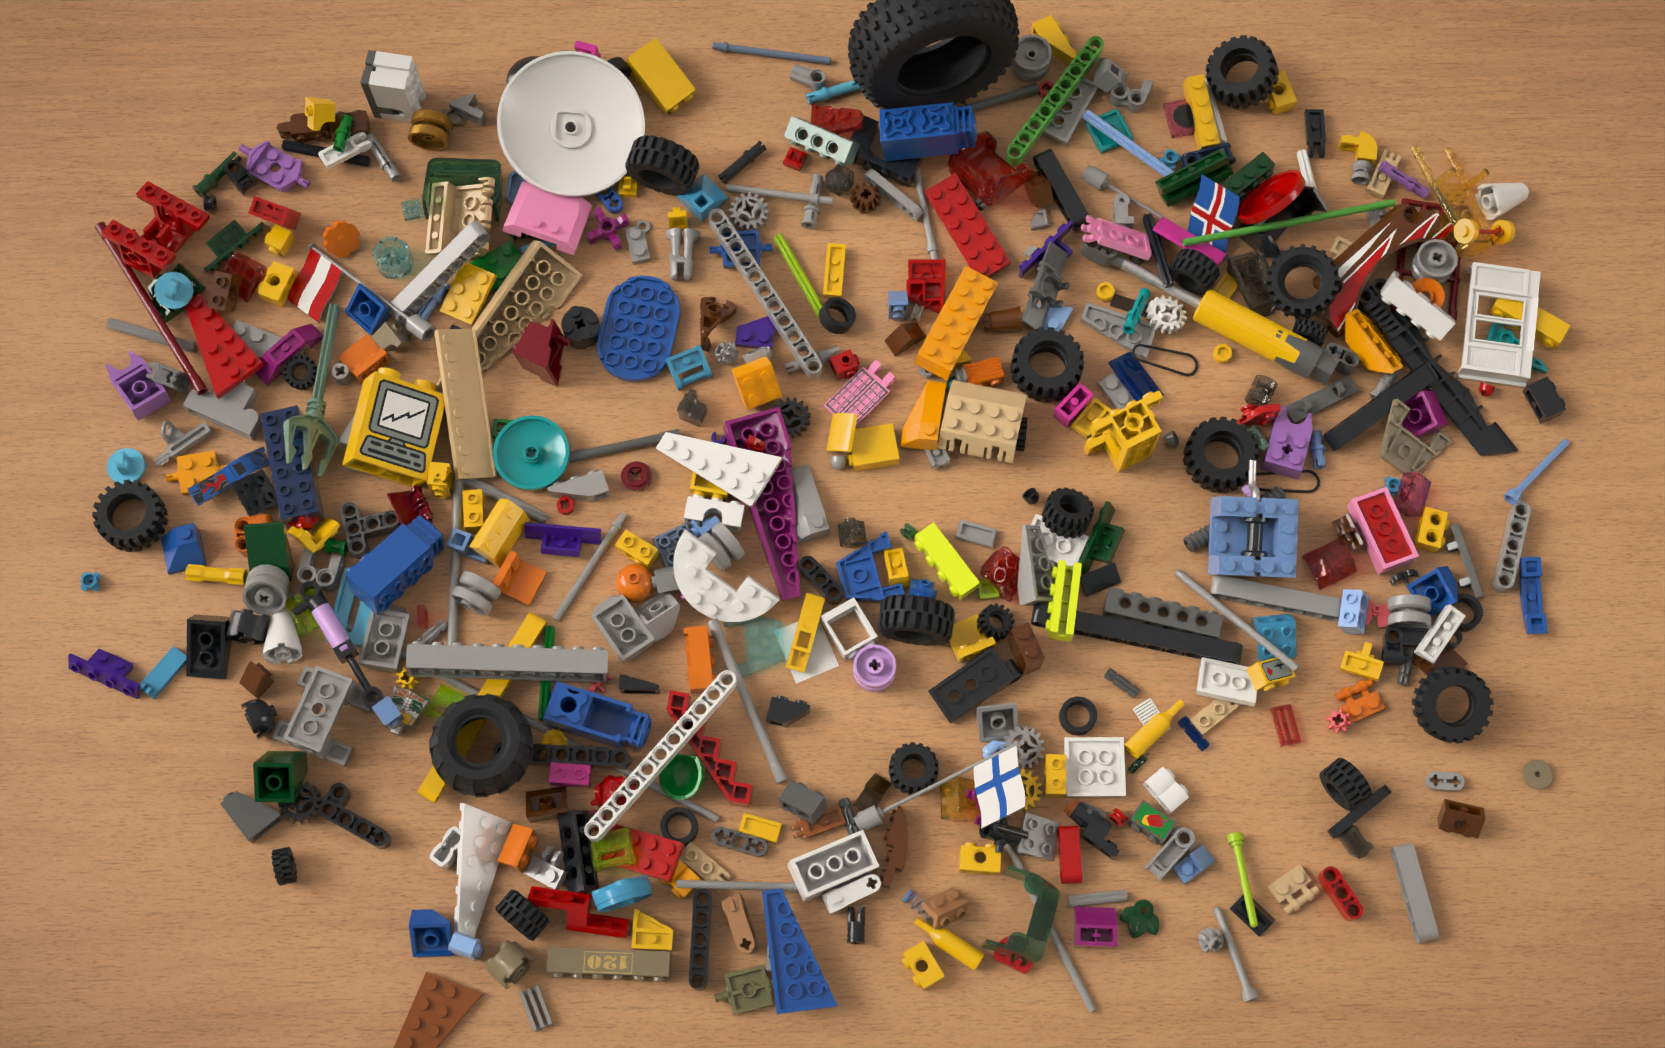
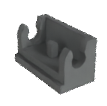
M149 363L148 367L152 368L151 374H146L147 378L186 394L190 384L186 373L161 363Z

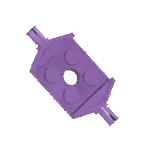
M267 140L253 149L244 144H241L239 147V151L248 155L246 170L256 178L281 192L289 191L298 184L306 189L309 188L308 186H310L311 182L302 178L303 162L301 159L293 158L272 146ZM274 166L281 167L278 172H272Z

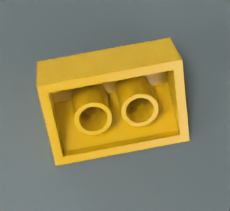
M499 499L469 547L500 568L522 534L524 523L529 522L530 519L525 511L511 500Z

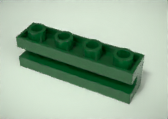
M1219 149L1155 181L1161 199L1169 207L1187 197L1193 196L1199 192L1201 174L1216 183L1227 179L1234 174L1228 164L1230 163L1229 157L1222 149Z

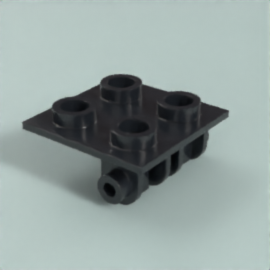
M263 469L231 483L233 491L237 494L238 500L241 501V505L244 506L249 517L258 515V513L278 504L275 489Z

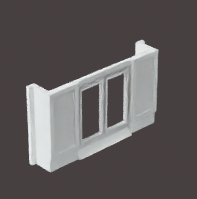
M1473 262L1472 265L1468 266V273H1471L1462 365L1457 372V378L1525 388L1527 381L1531 377L1541 272ZM1479 296L1523 302L1522 320L1477 314ZM1476 321L1521 327L1519 345L1475 339Z

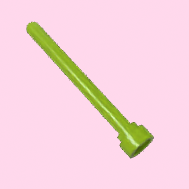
M1234 832L1227 835L1228 844L1231 845V848H1234L1249 923L1251 927L1255 928L1258 926L1241 847L1243 846L1244 837L1242 832Z

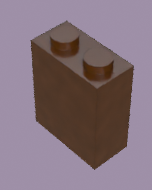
M1028 622L1011 629L1007 642L1023 676L1039 670L1045 657L1030 623Z

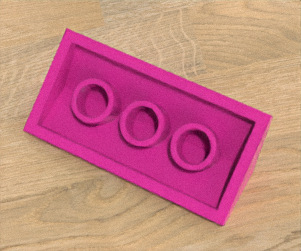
M1164 217L1153 228V231L1182 248L1194 249L1205 254L1217 266L1221 265L1225 260L1226 253L1207 242L1184 247L1182 239L1197 236Z

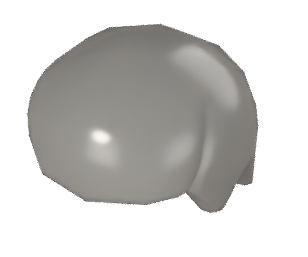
M769 346L760 347L752 352L747 351V355L742 354L746 364L765 356L770 361L772 350Z

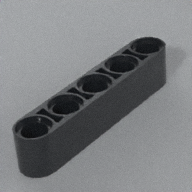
M1048 149L1033 156L1035 167L1050 182L1053 198L1067 223L1070 220L1073 222L1072 231L1081 229L1082 224L1089 225L1090 223L1086 222V217L1089 214L1053 151Z
M706 889L697 890L693 896L689 984L696 991H702L708 984L712 896ZM701 894L708 896V901L705 904H700L697 901ZM701 914L707 916V921L704 924L696 922L697 917ZM698 935H704L706 942L698 945L695 943V938ZM703 955L705 962L702 965H696L694 963L696 956ZM702 976L704 978L703 984L695 986L693 984L694 977Z

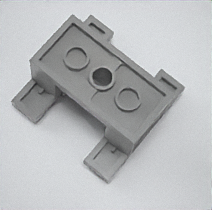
M317 665L315 669L305 666L297 682L299 686L306 688L290 723L280 720L272 738L346 767L354 749L334 741L329 735L343 704L345 706L351 705L369 713L372 709L366 706L362 698L364 689L359 687L353 679ZM371 695L369 702H375L378 695ZM322 706H323V707H324V710H323V712H322L321 714H319V712H320V710H321V708H322Z

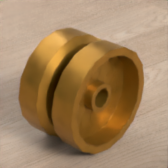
M420 109L414 111L411 118L412 126L408 133L409 142L419 148L430 151L446 149L449 142L448 134L451 131L452 120L447 115L434 110Z

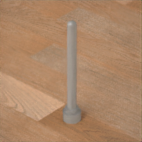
M1216 907L1214 909L1215 916L1243 987V990H1241L1243 1002L1259 998L1257 990L1250 986L1222 909Z

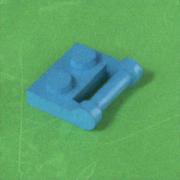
M700 345L665 359L678 391L683 389V386L705 377L707 379L713 377ZM702 365L703 371L680 380L678 374Z

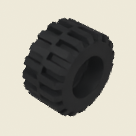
M1181 249L1169 267L1175 283L1181 288L1197 295H1205L1220 276V270L1213 260L1194 249Z
M1068 487L1058 488L1056 491H1052L1047 499L1042 512V521L1045 522L1044 525L1050 529V532L1056 533L1059 537L1064 536L1067 539L1069 537L1072 539L1077 536L1080 537L1087 531L1093 517V503L1081 491L1078 492L1073 488L1068 489Z
M910 742L909 745L905 743L901 748L898 747L889 762L890 780L894 783L896 789L899 788L900 792H907L908 795H913V793H917L935 783L939 771V762L936 759V754L930 751L931 748L928 746L924 747L922 743L917 745L915 742ZM909 759L921 761L925 766L924 775L917 779L908 778L902 772L903 763Z
M1337 758L1319 773L1321 783L1326 792L1338 805L1350 812L1356 810L1372 796L1370 785L1363 774L1352 763L1343 758Z
M513 889L509 891L495 908L500 916L531 941H534L550 922L544 913Z

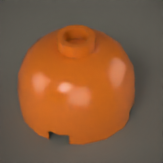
M636 563L622 568L616 580L617 591L620 596L623 594L631 603H641L647 600L654 589L651 571L644 565Z

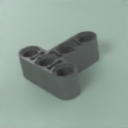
M346 502L341 507V516L348 548L357 559H362L369 552L367 539L393 533L401 526L394 510L362 517L361 511L353 502ZM350 510H355L352 516H347ZM397 518L394 524H388L390 519ZM378 523L375 529H370L371 524ZM353 528H359L357 533L351 534ZM363 545L361 551L355 552L357 546Z

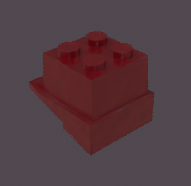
M551 319L548 327L530 321L528 327H525L520 341L515 344L513 354L523 369L539 376L542 381L557 387L562 371L560 363L564 345L570 346L571 339L564 337L554 319Z

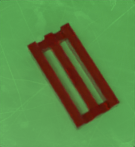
M1291 704L1271 708L1280 747L1300 743L1301 739ZM1284 710H1287L1294 739H1291ZM1277 711H1279L1287 741L1284 740Z

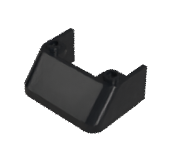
M1304 186L1295 200L1279 213L1255 224L1242 223L1237 229L1312 215L1314 211L1327 212L1329 209L1315 187ZM1288 227L1239 237L1261 256L1274 259L1281 252L1275 241Z

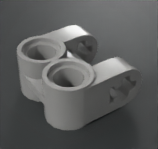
M1123 70L1121 81L1111 89L1109 101L1113 106H1125L1129 112L1139 113L1144 108L1154 82L1145 79L1141 89L1131 90L1125 84L1129 72Z
M305 549L297 571V578L300 583L314 581L324 592L331 593L335 591L342 574L344 556L333 554L328 568L316 569L314 568L316 551L313 553ZM307 575H313L311 579L304 580ZM326 578H331L329 583H323Z

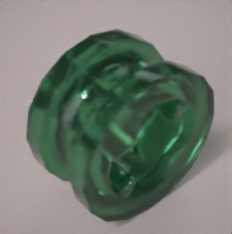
M905 523V528H901L899 531L907 540L913 542V537L918 532L910 524Z

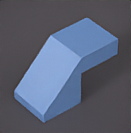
M454 528L446 546L470 559L487 564V559L469 547L474 540L473 535Z

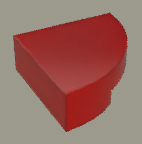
M749 435L746 447L759 452H764L766 447L763 441L752 435Z

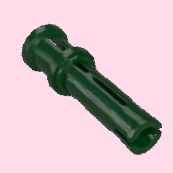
M232 151L210 174H205L197 185L192 186L193 190L201 198L204 199V195L212 188L217 187V182L225 175V164L232 160L237 153ZM238 155L234 160L241 161L242 159ZM229 164L228 170L230 171L235 164Z

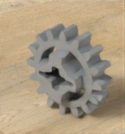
M751 192L748 193V196L742 193L740 199L735 197L736 203H730V221H734V227L739 225L740 231L744 228L746 230H750V228L757 230V226L763 227L762 222L767 223L766 216H769L768 204L764 203V198L758 199V194L752 197Z
M1017 726L1015 727V732L1013 730L1008 731L1010 737L1004 736L1007 743L1002 744V747L1006 748L1014 744L1012 742L1016 736H1018L1017 741L1020 745L1030 747V749L1026 750L1017 747L1020 769H1024L1025 764L1027 768H1032V763H1039L1037 758H1043L1040 751L1045 750L1044 747H1041V744L1045 741L1038 739L1041 735L1040 733L1034 734L1035 728H1030L1028 731L1027 726H1023L1022 730ZM1034 752L1033 756L1028 759L1029 754Z

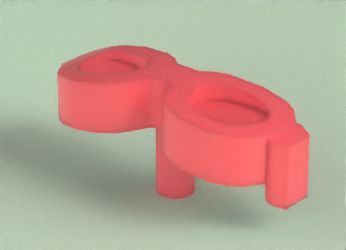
M607 674V681L609 679L612 680V678ZM605 682L593 683L588 691L595 693L599 688L604 693L606 690L601 685Z

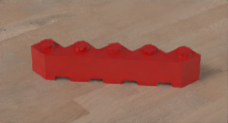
M670 690L666 710L676 724L689 709L691 696L689 693ZM690 721L685 722L683 725L685 730L693 727V723ZM705 722L688 741V744L694 753L701 758L705 769L729 804L750 808L753 786L751 784L735 782L737 762L719 759L722 741L719 738L704 736Z

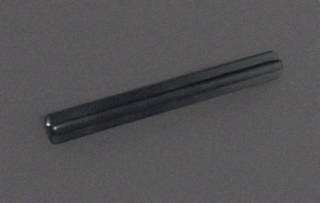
M286 139L283 140L281 146L285 151L319 157L318 153L326 149V147ZM358 154L344 162L368 167L371 159L369 156Z
M1151 213L1144 214L1142 220L1163 286L1171 288L1174 281L1159 233L1153 231L1156 225L1153 215Z

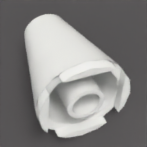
M1485 183L1477 188L1479 191L1475 194V204L1478 212L1486 216V220H1493L1528 198L1529 190L1523 183Z
M282 608L270 617L262 652L265 661L272 664H281V661H287V664H290L302 658L303 650L291 612Z

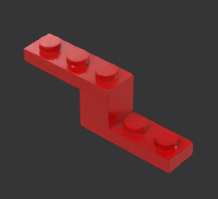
M531 886L527 900L534 906L567 910L566 930L626 938L630 919L590 914L591 894Z

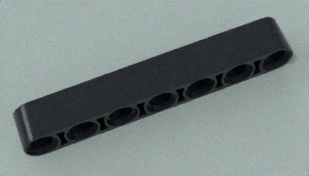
M1428 361L1423 363L1323 435L1324 439L1333 451L1338 450L1389 414L1394 399H1399L1404 403L1435 381L1438 375Z
M503 742L498 743L494 747L495 757L500 752ZM533 744L534 752L530 764L550 765L551 762L591 765L592 768L626 769L631 765L632 758L622 748ZM547 750L546 758L539 759L540 752ZM566 751L567 757L564 760H559V754ZM580 753H587L585 760L578 761ZM605 753L607 756L605 761L598 762V756ZM619 755H626V760L623 763H617Z

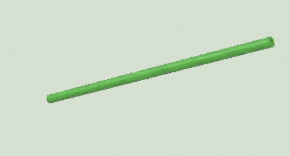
M1394 199L1223 231L1182 239V244L1185 247L1394 207L1396 203Z

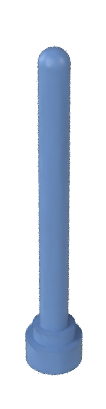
M1562 440L1517 488L1509 489L1504 494L1505 500L1511 505L1519 502L1522 493L1569 445V440Z

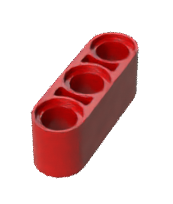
M1058 826L1061 884L1082 883L1079 826Z
M1333 866L1323 869L1318 875V880L1341 916L1347 921H1354L1360 918L1363 914L1362 904L1339 870ZM1326 872H1330L1333 875V881H1328L1325 878ZM1337 889L1344 891V899L1337 896ZM1349 906L1356 909V916L1349 914Z

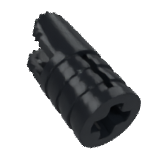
M865 906L858 909V921H855V909L848 907V944H865Z

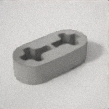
M1431 772L1425 777L1424 781L1425 786L1432 791L1457 792L1464 786V778L1458 773ZM1435 777L1436 780L1442 781V783H1437L1434 786V783L1430 782V780ZM1455 778V781L1459 782V784L1454 787L1452 783H1447V781Z

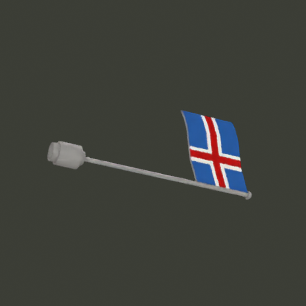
M1088 165L1081 176L1084 182L1097 190L1105 189L1107 186L1118 194L1124 193L1109 184L1108 174L1095 166L1091 167ZM1201 174L1200 189L1191 210L1188 232L1195 236H1203L1231 230L1238 213L1240 197ZM1128 195L1130 201L1160 219L1164 217ZM1229 238L1207 243L1226 253Z

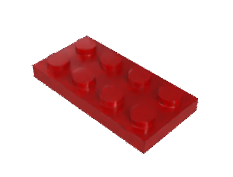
M615 824L606 835L598 861L671 883L685 844Z

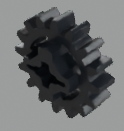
M787 397L786 402L780 399L779 406L777 404L773 405L774 408L780 407L787 432L791 435V438H794L796 433L801 436V430L807 431L806 425H810L809 418H811V414L807 412L808 406L803 407V401L797 403L796 398L790 401L789 397Z
M306 781L301 786L296 802H278L279 807H281V815L285 814V820L291 818L292 824L299 820L300 824L303 825L305 819L310 823L311 816L318 817L316 811H319V804L323 801L320 798V790L316 791V786L312 785L310 787L309 782Z

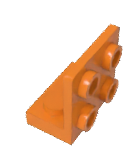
M368 334L338 356L340 361L348 367L349 371L361 384L372 373L378 372L379 368H383L391 362L386 351L383 348L380 349Z
M510 550L492 584L498 587L502 594L529 606L547 573L521 560L517 553Z

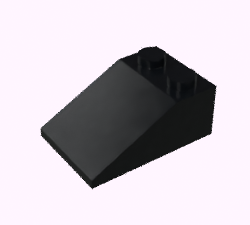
M195 614L187 619L186 676L215 679L226 678L232 640L226 637L230 617Z

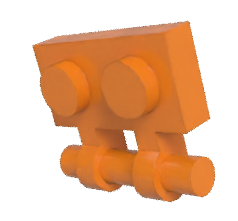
M1370 679L1366 681L1361 680L1356 683L1357 685L1350 688H1342L1341 692L1335 694L1337 701L1345 700L1346 704L1342 705L1340 709L1343 710V715L1349 713L1350 717L1347 721H1350L1352 724L1385 709L1377 691L1369 694L1367 688L1374 685ZM1360 692L1362 697L1353 700L1352 695Z

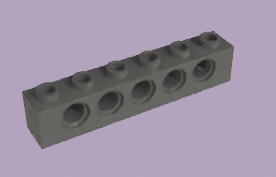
M1119 588L1108 590L1102 616L1216 639L1219 638L1223 615H1219L1217 611L1208 610L1206 612L1196 606H1181L1180 603L1175 601L1163 602L1158 597L1146 598L1140 593L1132 592L1129 594ZM1125 601L1130 607L1123 608L1120 602ZM1146 606L1149 612L1143 613L1139 607ZM1164 610L1168 616L1161 617L1158 611ZM1177 615H1184L1187 621H1179ZM1202 619L1206 626H1199L1196 620Z

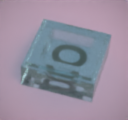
M420 199L401 202L405 221L424 218Z

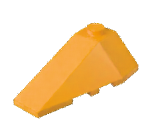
M934 381L926 383L902 428L900 447L938 450L947 383Z

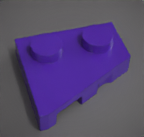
M766 316L737 326L735 347L757 349L769 346L772 350L775 326L769 317Z

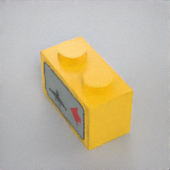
M1277 657L1257 662L1246 669L1255 691L1261 689L1269 691L1275 688L1276 685L1279 688L1290 684L1289 680L1296 677L1294 671Z

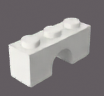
M700 495L688 496L684 513L685 523L691 524L690 522L694 520L699 526H702L705 518L715 513L722 517V524L729 531L741 533L745 505L737 501L723 502V500L718 498H712V500L704 499Z

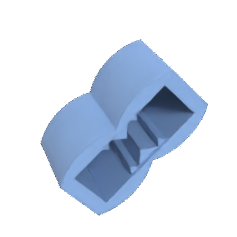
M458 931L454 932L448 946V950L452 951V953L473 961L481 958L485 949L483 942L479 939Z

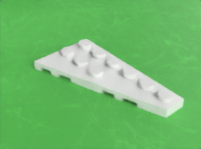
M668 432L664 434L656 447L663 454L753 507L783 459L774 455Z
M460 803L462 817L461 821H459L461 838L460 842H458L457 875H459L458 886H456L458 899L457 906L455 907L454 932L458 931L475 938L499 864L497 860L508 837L512 822L465 803Z

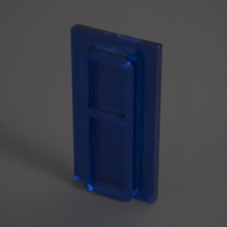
M1132 352L1109 361V366L1136 401L1143 399L1142 397L1151 391L1153 393L1160 391L1162 396L1164 395L1140 362L1133 357Z

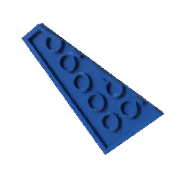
M782 888L762 891L777 1015L838 1007Z

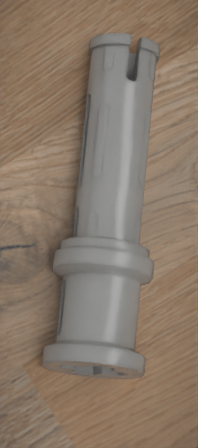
M814 174L812 176L810 195L812 193L821 195L824 180L822 175ZM808 202L803 210L805 215L804 220L801 221V226L813 230L817 228L816 220L820 209L818 205Z

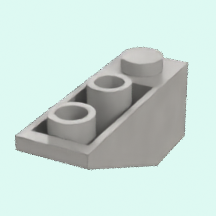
M592 470L587 475L581 477L573 476L569 481L555 482L550 487H547L550 497L556 498L567 496L572 500L594 502L611 496L602 470Z

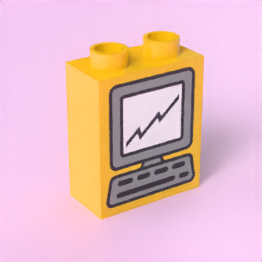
M379 368L378 372L375 371L363 381L342 466L409 487L419 486L426 482L428 478L429 466L432 461L445 407L444 395L436 392L437 385L430 381L419 379L415 380L414 384L400 380L401 373L394 369Z

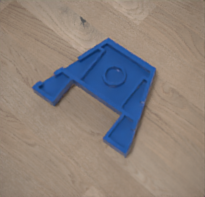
M887 531L880 534L881 536L874 541H869L863 548L858 551L855 550L836 562L846 600L854 597L856 601H882L890 595H905L902 583L882 588L873 555L892 549Z

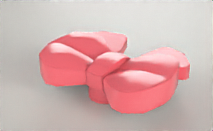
M1369 600L1365 625H1369L1372 617H1377L1378 628L1387 626V616L1391 614L1387 610V604L1384 603L1381 606L1374 605Z

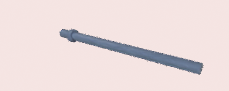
M713 42L712 47L714 50H722L723 53L729 51L830 65L831 57L728 44V42Z

